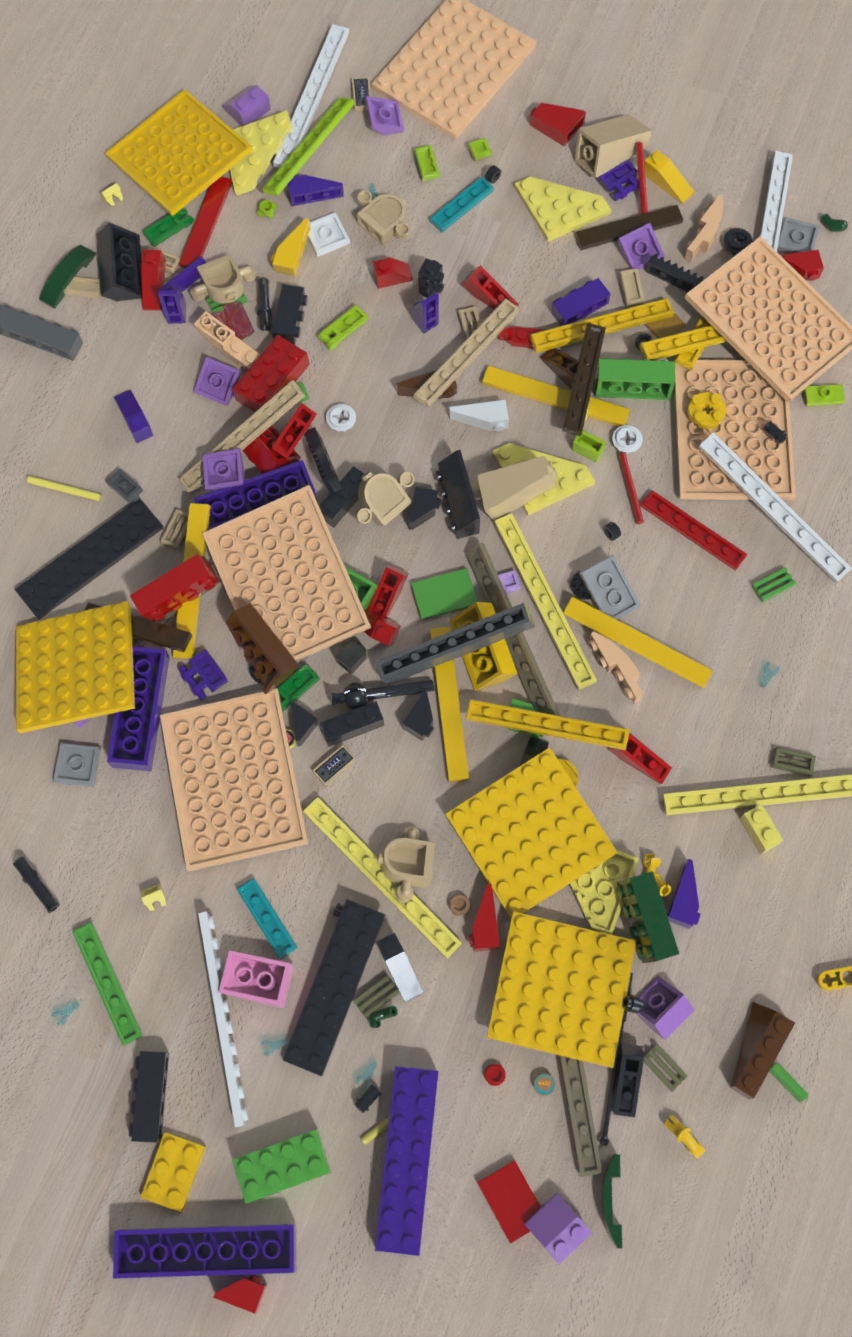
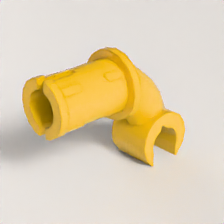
M646 854L643 857L646 873L653 871L660 895L667 896L671 891V886L665 883L661 875L656 872V868L660 866L661 860L660 858H654L655 854Z
M674 1115L669 1116L671 1122L666 1119L664 1126L676 1136L678 1142H682L687 1146V1151L692 1153L697 1160L705 1152L704 1148L695 1140L689 1127H685Z

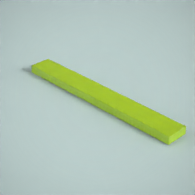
M339 97L265 184L262 188L265 194L278 196L355 104L353 98Z

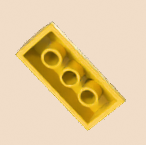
M476 602L451 618L450 622L454 631L496 613L492 603ZM505 639L463 655L475 691L503 683L518 674Z

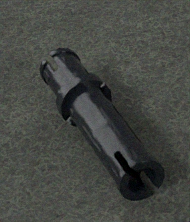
M259 278L257 280L259 329L264 331L265 326V330L269 331L271 329L270 316L272 315L269 304V280L264 278L263 284V278Z
M24 856L18 858L13 863V866L23 877L22 881L30 886L48 913L55 911L60 904L38 877L39 873L32 869Z

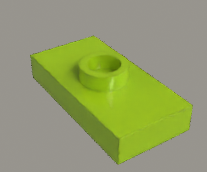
M432 145L414 148L422 181L440 178Z
M842 384L808 386L804 389L806 406L838 405L845 402Z

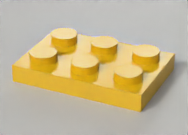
M164 1132L140 1198L178 1212H183L206 1147Z

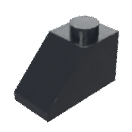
M415 487L409 517V530L415 529L435 516V511L440 509L441 498L438 497V490Z
M425 691L402 723V729L421 741L425 737L429 738L434 731L428 693Z

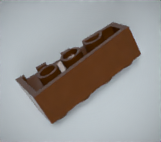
M251 603L231 613L225 623L237 644L242 645L244 657L247 662L251 661L255 669L253 673L257 680L260 679L264 685L262 690L266 695L291 676L298 663Z
M752 1002L731 1089L749 1100L755 1098L795 1022L773 1009Z

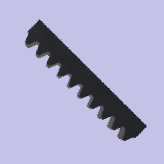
M658 254L651 256L648 261L646 273L686 292L691 291L703 281L704 276L697 278V273L695 272L691 275L690 269L684 272L683 266L678 269L677 263L670 265L671 260L664 262V257L657 259Z
M315 427L307 430L304 436L322 481L329 492H337L342 489V486L324 442Z

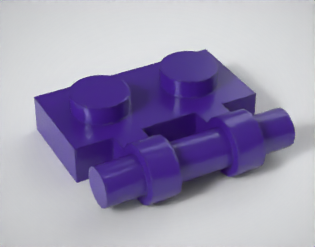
M628 159L598 178V181L608 193L615 189L616 193L612 195L614 201L624 199L630 192L639 190V180L635 178L638 170ZM628 182L630 185L624 188L622 184Z
M205 649L189 660L193 666L189 670L185 665L178 669L183 681L189 684L192 688L191 692L201 701L207 697L203 691L205 688L208 687L213 693L228 682V679ZM197 673L202 679L199 683L193 678Z

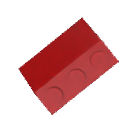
M273 425L242 450L249 457V460L257 466L261 474L293 464L301 459V456L295 450L292 451L286 460L271 449L280 436V433Z

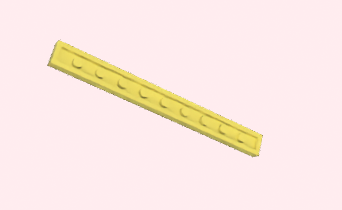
M511 513L495 520L494 524L577 689L581 690L596 683L597 679L513 514Z
M852 775L663 794L665 815L754 807L761 804L764 806L851 797Z
M318 797L303 811L446 959L462 945L451 931L414 894L407 903H402L396 898V891L401 884L393 883L385 877L381 864L377 863L378 857Z

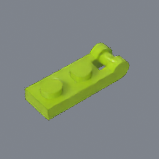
M355 305L318 335V339L321 342H325L327 344L326 347L332 351L340 342L365 324L369 318ZM331 334H334L335 337L331 339L329 336Z

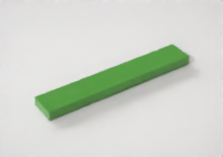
M89 922L73 930V935L122 1045L125 1046L143 1037L94 924Z

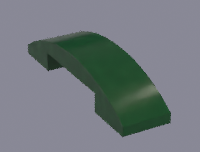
M82 245L69 252L49 277L39 300L55 309L64 298L66 287L82 267L86 268L90 264L96 253Z
M614 1154L604 1174L601 1205L608 1235L616 1248L623 1249L622 1225L613 1224L612 1178H621L620 1154Z

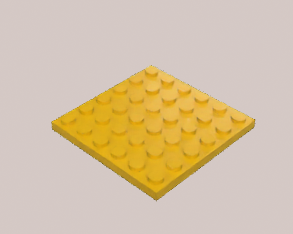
M184 89L105 152V155L173 216L253 151L247 141Z
M128 601L16 626V731L25 733L135 709L131 605Z
M550 747L446 813V816L488 883H492L493 891L510 918L513 911L523 914L618 853Z
M513 911L486 1038L614 1068L624 1013L622 1004L624 997L627 996L636 940Z

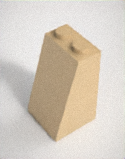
M631 114L579 128L574 161L597 178L636 155V143L643 142V149L649 147L652 130Z
M545 456L477 475L484 510L493 521L510 514L556 486L555 479L558 478L555 467H553L551 461L548 462Z

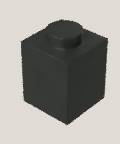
M350 640L336 655L337 664L352 675L366 660V648L361 643H355L353 640Z

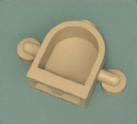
M363 190L358 193V203L364 207L357 213L358 225L382 246L395 235L399 239H407L410 236V227L406 224L405 207L407 203L402 197L393 194H383L372 200V194L369 191Z
M231 254L225 255L197 267L202 284L193 287L190 290V294L195 302L203 301L207 294L211 300L217 303L226 304L234 302L243 294L244 285L242 280L250 282L256 278L255 268L245 266L238 269Z
M404 471L398 475L396 480L388 474L366 472L361 477L362 481L358 488L359 501L364 508H359L355 512V519L358 523L362 524L369 523L371 519L374 520L377 526L388 524L412 503L402 487L412 486L415 480L414 475L411 472Z
M407 827L403 832L402 838L391 841L384 852L379 851L377 863L381 864L385 877L393 883L401 884L396 891V898L402 903H407L412 899L414 891L411 886L428 889L432 879L435 843L418 840L420 833L415 827Z

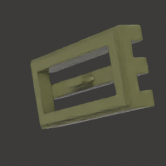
M776 747L771 768L812 777L816 756ZM779 754L809 760L810 763L779 757ZM778 761H779V762H783V763H787V764H792V765H796V766H801V767L809 768V770L803 769V768L794 767V766H789V765H785V764H781V763H778Z
M387 975L353 1002L367 1019L371 1014L400 994V992ZM386 982L388 983V986H386L383 990H381L379 993H377L363 1005L360 1004L362 1000H364L366 997H368L370 994H372ZM390 989L393 990V993H391L389 996H387L385 999H383L381 1002L375 1005L368 1012L364 1010L366 1007H368L370 1004H372L374 1001H376Z
M658 1044L644 1056V1063L671 1092L688 1077ZM655 1051L679 1074V1079L654 1054ZM650 1056L675 1082L673 1085L648 1060Z

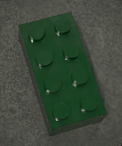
M653 871L616 882L617 894L620 899L622 898L624 905V916L629 920L631 926L629 928L632 939L636 940V954L642 963L657 962L680 954Z

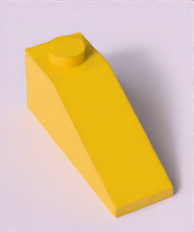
M657 149L645 160V176L682 205L694 194L695 191L672 161Z
M305 218L277 247L276 253H273L271 264H273L276 272L296 276L311 230L309 219Z

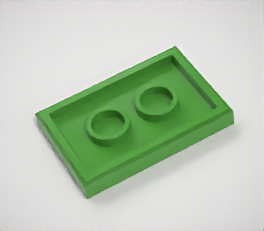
M467 568L411 583L421 620L463 610L477 602Z

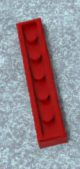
M221 176L211 184L179 261L180 267L187 268L199 257H203L232 186V179Z
M653 490L641 503L640 507L735 571L748 555Z

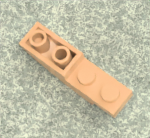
M720 194L716 200H711L706 213L702 212L700 215L698 231L694 236L695 239L693 242L689 241L685 247V260L690 263L700 250L707 253L716 237L723 213V196Z
M207 311L194 323L197 330L237 366L242 365L249 370L259 358L260 354L237 338L234 331Z
M592 632L588 644L593 652L596 651L601 668H605L607 673L615 670L614 675L618 682H622L625 687L624 693L628 699L631 698L633 703L640 701L643 693L636 683L640 672L635 664L612 641L596 632Z

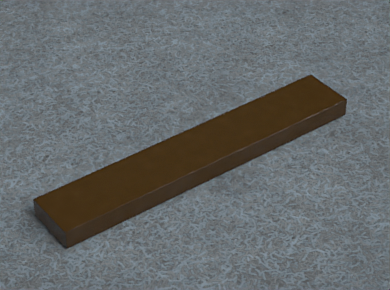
M678 205L577 231L575 232V237L580 250L617 241L618 238L648 223L651 224L653 231L683 223V217Z
M587 323L563 424V432L577 436L582 435L605 335V327L592 323Z
M88 603L84 611L102 606ZM131 615L133 638L185 652L192 638L190 632Z

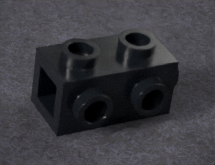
M425 259L418 272V293L426 298L436 292L438 294L442 293L444 288L443 265L435 260Z

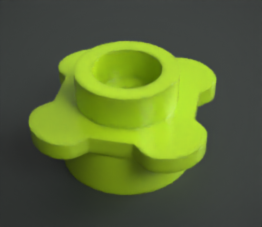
M270 200L261 201L260 209L257 210L258 216H265L269 219L273 218L277 205Z

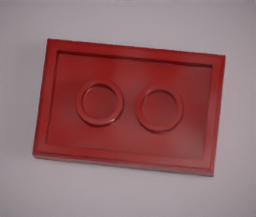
M514 1160L477 1182L510 1244L530 1232L524 1223L541 1207Z

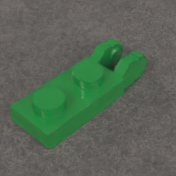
M182 208L175 215L171 216L169 214L145 229L143 235L153 247H156L183 228L189 227L193 223L194 218L189 215L185 217L188 211Z
M307 664L301 667L278 688L280 698L282 696L285 699L281 703L282 711L287 709L289 705L291 706L292 702L298 700L320 680L319 676Z

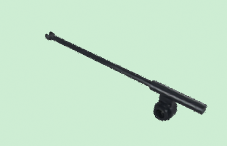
M633 973L630 974L627 996L623 999L624 1013L614 1068H612L603 1135L599 1140L601 1145L605 1140L604 1145L606 1146L609 1143L607 1135L624 1022L627 1019V1012L638 1013L644 1007V1002L640 997L630 995Z

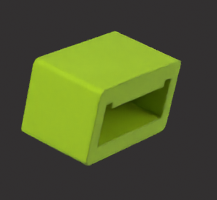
M583 430L582 435L576 436L573 441L572 451L597 463L605 451L606 442Z

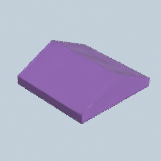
M366 96L365 100L371 128L382 135L404 131L398 101Z
M650 223L618 238L622 258L630 269L638 268L639 270L647 266L649 259L655 254H658L657 259L665 257Z
M206 357L194 392L228 406L234 396L232 389L239 382L241 371Z
M240 448L202 455L206 491L244 485L245 471Z

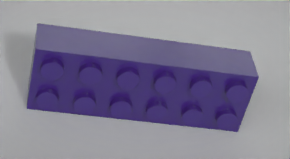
M301 460L244 480V485L222 488L196 497L194 501L196 504H209L211 506L208 530H211L308 485L311 486L316 500L317 496L304 461Z
M132 647L135 709L115 713L107 762L112 768L152 772L170 657L165 649Z

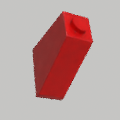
M541 102L530 113V126L565 147L579 128L584 125L586 111Z

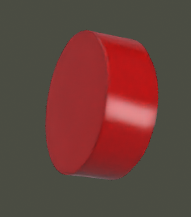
M491 1064L485 1069L484 1077L488 1084L498 1086L504 1082L506 1072L501 1065Z

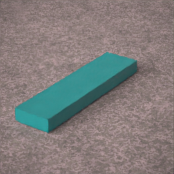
M481 176L430 217V223L443 233L492 193L494 187Z
M252 878L238 887L236 890L278 958L282 959L296 950L297 946L256 880Z

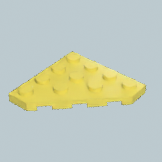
M287 110L233 129L253 149V151L230 169L237 196L255 189L257 180L261 175H264L271 164L269 161L280 150L285 136L292 131L293 127Z
M531 176L514 184L515 190L547 242L611 214L609 205L604 197Z
M511 443L492 452L500 468L545 456L548 462L551 461L553 467H555L558 476L555 479L556 486L522 506L527 516L595 484V480L586 465Z
M616 850L618 852L616 855L570 883L591 930L610 935L613 934L623 905L622 898H619L616 891V882L632 878L639 860L637 857Z

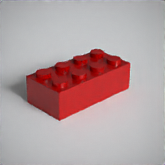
M277 335L232 389L236 401L256 412L291 380L295 382L310 365L307 352Z
M196 554L134 592L130 597L142 617L158 622L166 617L165 614L170 611L179 610L183 603L197 599L201 592L213 589L216 583L219 582V579L209 561Z

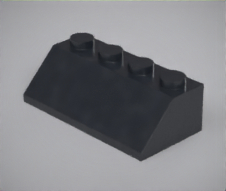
M108 223L97 233L101 296L114 301L142 299L140 235Z
M456 450L438 463V470L435 471L437 482L442 484V488H440L442 499L446 498V514L451 516L452 522H450L451 531L456 533L457 539L479 534L480 515L461 450Z

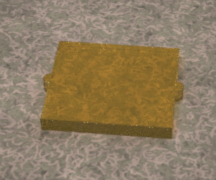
M675 313L673 317L644 324L658 339L675 335L686 327V324Z

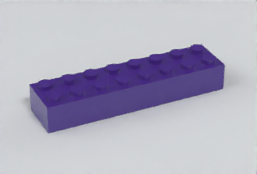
M395 1066L375 1251L420 1256L439 1071Z
M296 1224L114 1230L113 1279L296 1272Z

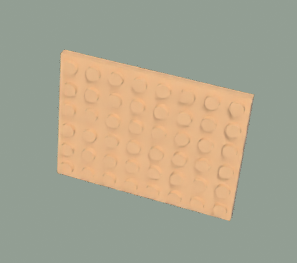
M445 0L371 83V86L375 91L390 100L398 101L400 106L456 140L536 47L537 41L468 0Z
M761 236L694 287L684 297L788 403L852 350V326Z
M697 360L692 371L675 363L674 391L679 499L751 500L699 448L700 444L714 432L782 500H794L796 498L789 403L746 360ZM711 392L722 396L727 412L719 426L706 430L699 428L697 424L690 421L688 406L694 395ZM706 407L705 409H702V411H706V414H710L711 409ZM769 421H772L782 431H786L788 437L782 444L775 443V439L763 431L764 426Z
M310 485L202 533L233 609L237 610L251 603L295 661L372 628Z
M277 688L266 695L264 692H259L160 715L186 870L188 872L309 844Z

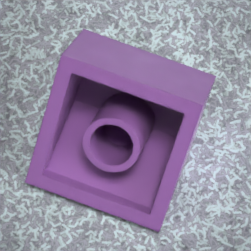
M258 85L246 87L222 105V108L240 126L255 122L271 110L269 96Z
M657 976L638 996L643 1000L644 1007L641 1012L636 1014L652 1031L666 1040L694 1011V1008L683 993Z
M557 1193L524 1223L558 1264L566 1259L592 1233Z

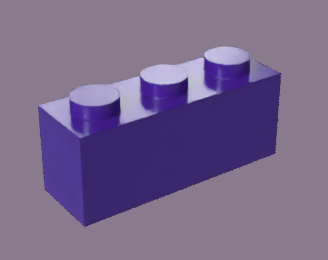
M599 278L593 281L589 280L579 289H573L563 298H557L552 303L551 314L560 326L575 323L609 304L611 293Z

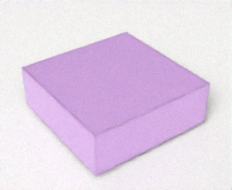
M515 570L498 575L506 594L521 589Z

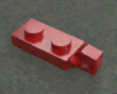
M515 326L504 328L498 334V340L507 341V343L512 344L514 347L533 348L530 334L545 330Z

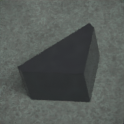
M292 702L291 709L297 746H302L319 723L315 716L295 702Z

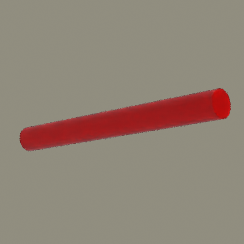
M643 142L636 143L640 207L641 214L648 213Z
M620 453L618 456L637 524H642L644 520L626 453Z

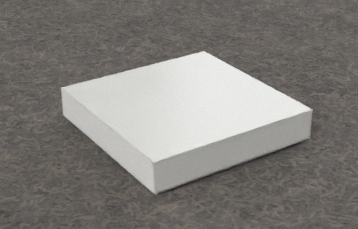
M336 212L310 222L311 230L308 239L317 257L350 244V239Z

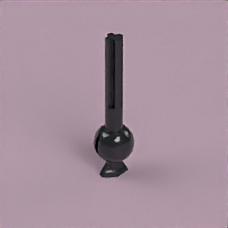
M432 680L366 689L363 684L353 682L344 688L343 693H331L330 698L332 706L338 703H345L349 709L354 710L365 706L368 700L417 694L424 691L432 692L434 691V683Z

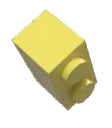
M762 804L744 813L740 818L760 854L771 850L783 841Z

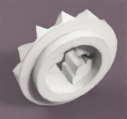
M337 404L328 410L326 421L330 429L336 430L337 433L339 431L346 432L348 429H352L354 423H356V414L350 406ZM342 414H344L345 420H342V422L339 424L337 418H340Z
M623 425L614 431L612 441L614 447L619 452L629 454L630 452H636L641 447L643 437L636 427ZM626 434H628L629 440H631L628 445L624 441Z

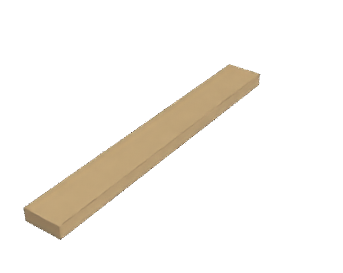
M505 299L416 391L413 398L428 409L520 312V308Z
M291 380L208 454L239 448L242 451L306 395L296 382ZM203 458L179 478V481L191 495L205 483Z

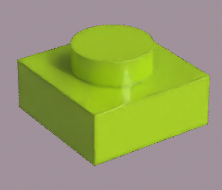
M486 138L469 143V149L475 161L491 156L492 151Z

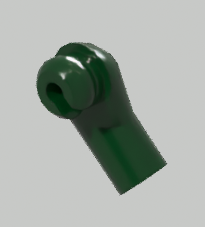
M824 214L820 219L831 232H842L848 227V223L845 220H833L828 214Z
M390 1006L371 1014L368 1020L370 1021V1027L380 1028L381 1020L395 1017L398 1014L397 1008Z

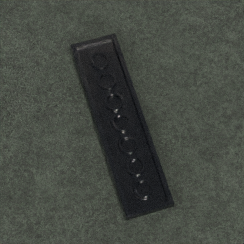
M139 498L14 590L36 618L40 620L161 531L163 525Z
M346 899L282 1061L323 1076L386 914Z

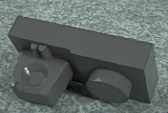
M120 469L105 481L111 489L128 503L136 502L140 498L139 495L143 492V489Z

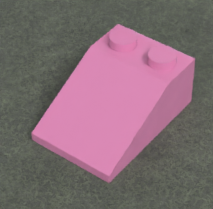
M229 951L218 993L285 1009L294 966L287 962Z

